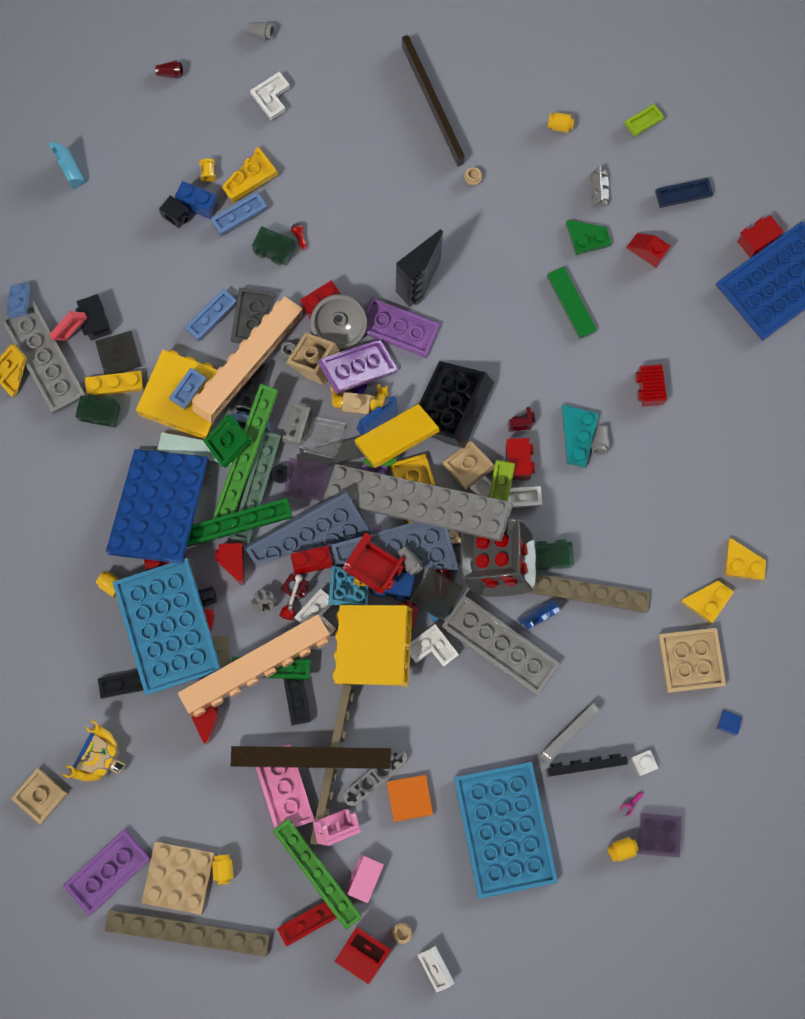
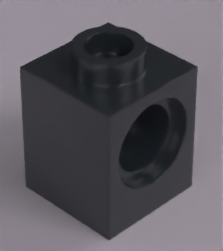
M171 195L159 208L161 217L177 228H180L182 224H186L189 220L190 213L188 207Z

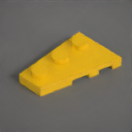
M259 147L254 150L255 153L243 162L244 165L240 170L235 171L222 185L224 193L232 203L278 176L277 170Z

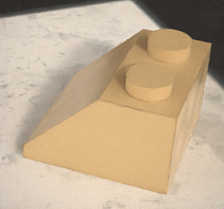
M304 333L286 363L307 379L324 385L327 378L318 361L340 353V350L334 342Z

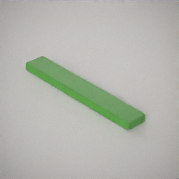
M288 818L276 827L273 832L343 927L346 930L362 918V915L291 820Z

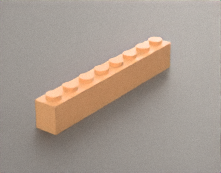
M285 296L281 301L278 300L270 314H265L261 324L252 329L250 337L240 343L238 351L236 353L233 352L228 357L225 366H220L215 374L216 376L206 382L204 390L194 396L192 400L193 411L212 423L302 318L303 308Z
M316 615L178 692V695L190 717H199L206 712L205 709L211 706H219L224 702L223 699L241 693V689L246 686L252 687L256 685L260 678L272 676L277 672L276 669L282 666L284 668L288 667L299 656L303 658L309 655L315 647L321 648L328 644V640H330V634L319 615Z

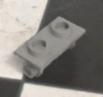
M599 166L590 173L589 177L592 207L598 203H601V206H607L610 201L609 190L603 189V187H608V173H606V170H601V166Z

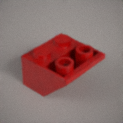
M356 926L334 962L369 985L390 953L391 948Z

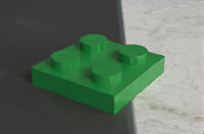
M227 414L204 439L206 446L224 468H227L251 442L250 438L230 414Z

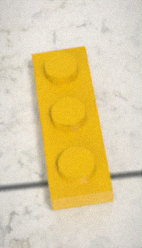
M141 371L85 378L86 396L88 398L144 391Z

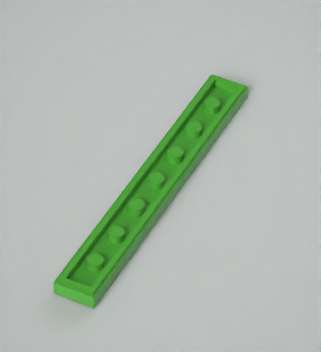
M260 384L244 428V432L251 442L232 461L212 519L236 512L277 398L278 389Z

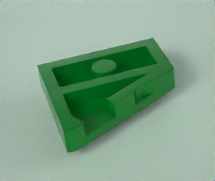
M572 220L566 221L576 255L611 247L612 243L607 227Z

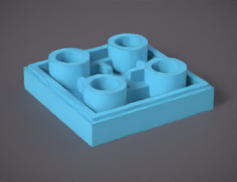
M332 566L328 604L337 606L368 605L369 587L355 585V578L343 571V567Z

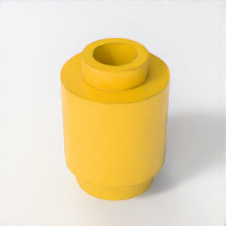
M558 112L549 114L547 128H551L552 131L568 133L569 129L573 130L574 119L571 118V114Z
M103 571L97 578L96 584L99 585L98 588L111 597L116 598L112 582L120 580V578L111 572Z
M630 837L612 842L610 846H607L612 862L617 861L618 863L637 856L636 852L639 851L635 839L631 840Z
M230 854L213 856V881H217L218 885L230 884V879H234Z

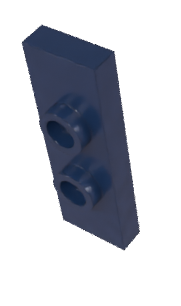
M709 178L657 188L655 194L659 208L710 198L713 196V191Z

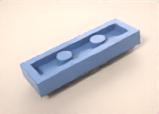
M256 192L211 218V222L219 235L222 236L268 208L259 193Z
M223 289L185 326V330L199 342L237 304V300Z

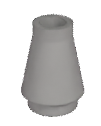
M249 22L247 32L268 40L273 38L275 27L270 22Z
M598 426L591 444L592 453L596 455H605L610 449L608 428L606 426Z
M408 546L398 551L400 557L405 558L403 565L406 572L410 573L411 576L424 569L423 561Z

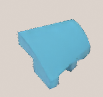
M49 143L71 187L74 189L86 183L71 152L59 143Z

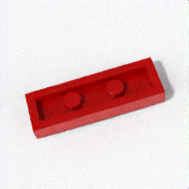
M324 901L281 925L277 930L287 947L337 919V917Z

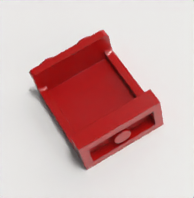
M365 532L342 570L382 595L385 589L388 591L391 589L395 582L392 578L395 574L399 575L404 568L402 562L405 558L401 556L400 559H397L369 541L372 536Z

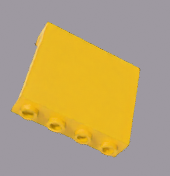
M162 349L138 403L136 412L139 416L204 440L210 434L214 421L210 423L195 413L192 402L184 410L170 401L169 397L190 368L207 377V381L209 379L212 380L216 376L217 369H214V366L205 362L203 364L198 363L196 359L190 356H186V358L179 356V353L169 349V351ZM205 384L198 393H201L204 390Z
M340 605L337 612L338 630H336L335 634L337 649L334 652V659L336 661V667L333 670L334 683L341 686L346 684L408 687L413 609L409 606Z

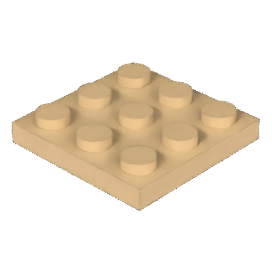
M717 628L658 635L667 693L726 686Z
M155 842L141 903L202 915L215 853Z

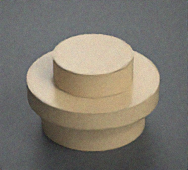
M476 167L467 169L464 174L466 183L478 185L482 181V172Z
M406 923L396 924L392 930L393 939L399 944L409 942L412 938L411 927Z

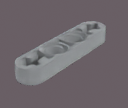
M593 702L539 755L545 763L600 711Z
M395 749L391 752V761L395 758L394 753L398 755L402 753L403 762L397 761L394 763L393 766L396 768L394 770L392 768L389 769L387 776L381 777L378 775L377 769H370L350 786L343 795L345 803L349 806L358 805L398 771L407 761L405 751ZM366 778H370L374 783L370 790L362 787V781ZM359 785L361 791L366 794L361 796V793L356 796V802H348V793H355L357 791L355 786Z

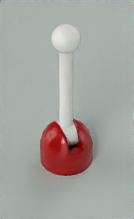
M301 574L295 576L296 583L289 605L284 606L280 611L279 617L290 621L295 619L296 611L292 605L299 583L303 580Z

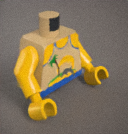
M378 384L376 396L347 392L335 394L330 386L332 405L335 408H339V412L368 415L378 406L382 408L385 397L388 396V385L381 388L380 384Z
M89 719L94 723L92 728L85 726L90 735L73 767L64 765V767L69 768V773L67 775L61 773V775L84 782L100 780L103 776L107 777L110 771L120 775L126 764L117 760L120 751L117 750L118 744L111 732L102 726H98L95 720Z

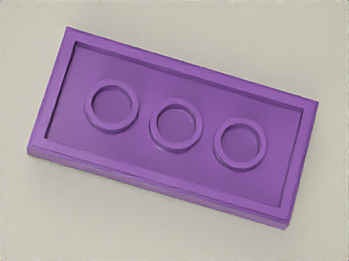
M371 297L365 311L367 316L365 335L381 339L385 343L427 358L440 323Z
M381 339L322 358L318 361L335 394L395 374L398 371Z
M124 829L69 879L63 887L87 915L91 916L151 860V857L130 833Z

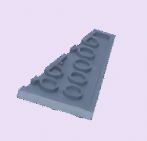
M344 490L247 544L245 550L253 562L257 564L276 560L282 556H291V553L294 554L295 552L298 553L307 549L310 551V549L314 550V548L317 549L326 545L331 548L332 544L362 537L365 532L367 534H372L349 494Z
M413 522L369 534L372 536L369 540L370 542L397 559L401 558L398 551L408 546L423 561L424 569L459 570L447 529ZM362 537L331 545L336 564L346 563Z

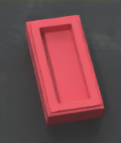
M70 311L49 334L51 339L67 341L87 319V316L84 312Z

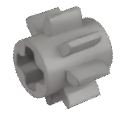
M262 589L254 593V599L251 600V603L257 613L261 611L266 614L273 610L274 603H277L271 590L267 592Z

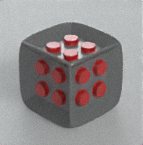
M509 518L502 542L465 533L461 534V573L465 585L476 595L486 597L519 595L534 590L536 581L535 543L532 532L523 521Z

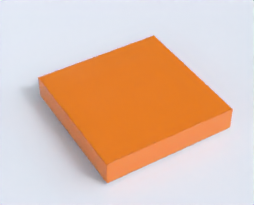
M426 775L387 782L393 822L433 815Z

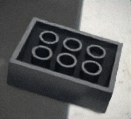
M441 229L396 263V292L409 307L413 304L417 305L423 300L440 263L443 231Z
M441 361L438 362L419 403L422 409L439 427V432L431 436L432 438L449 445L465 448L494 385L493 380L486 372Z

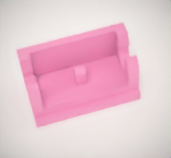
M343 809L313 822L317 843L329 846L361 832L355 812L351 813L350 818L348 809Z
M360 854L345 893L368 903L384 864Z

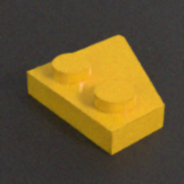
M11 344L0 356V385L11 397H15L18 394L27 357L15 344Z
M729 538L727 541L724 576L765 580L766 560L737 541Z
M716 581L682 599L681 603L712 624L734 591L720 581Z

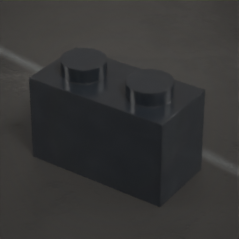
M98 294L76 301L78 308H75L76 312H84L87 316V319L83 322L84 324L81 325L84 336L88 335L92 341L112 334Z

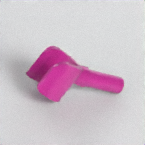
M639 792L628 804H622L620 811L625 806H628L630 811L625 816H630L633 806L643 794Z

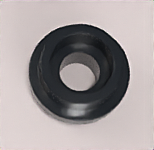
M279 464L272 468L271 477L276 483H285L290 477V471L287 466ZM283 471L284 474L282 476H278L277 472Z

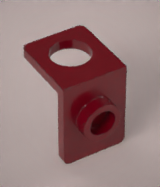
M293 574L288 576L281 587V590L289 596H292V592L288 590V584L291 581H296ZM307 580L299 583V589L295 594V600L298 602L301 597L305 598L310 590Z

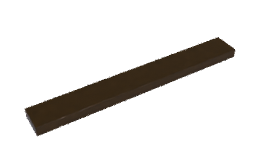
M408 35L402 37L403 51L457 167L464 164L465 155Z
M231 746L230 766L391 769V748Z

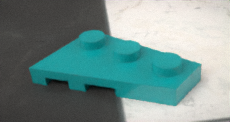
M562 404L566 462L570 465L586 468L599 414Z

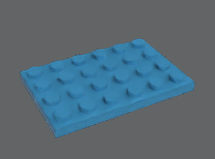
M188 558L183 560V564L169 563L112 582L145 695L209 676L221 669Z
M532 762L454 777L478 899L558 883Z

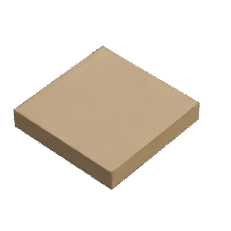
M472 440L466 444L465 448H460L442 462L443 467L464 490H467L495 467Z
M37 767L10 799L37 823L42 825L68 795V792Z

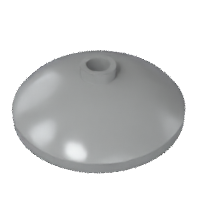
M342 294L331 295L322 299L315 306L311 315V328L314 336L334 342L338 349H345L355 345L364 336L367 328V316L362 305L354 298ZM340 315L342 319L337 320L335 317Z

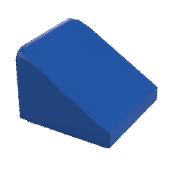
M722 710L716 729L736 736L739 733L742 717Z

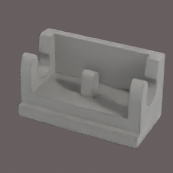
M293 404L281 442L301 448L312 412L311 407Z

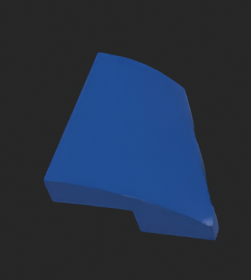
M394 396L389 398L390 401L386 406L382 408L378 406L370 414L359 420L356 429L361 436L397 416V399Z
M548 600L517 618L520 625L524 624L528 630L560 612V609L554 601Z

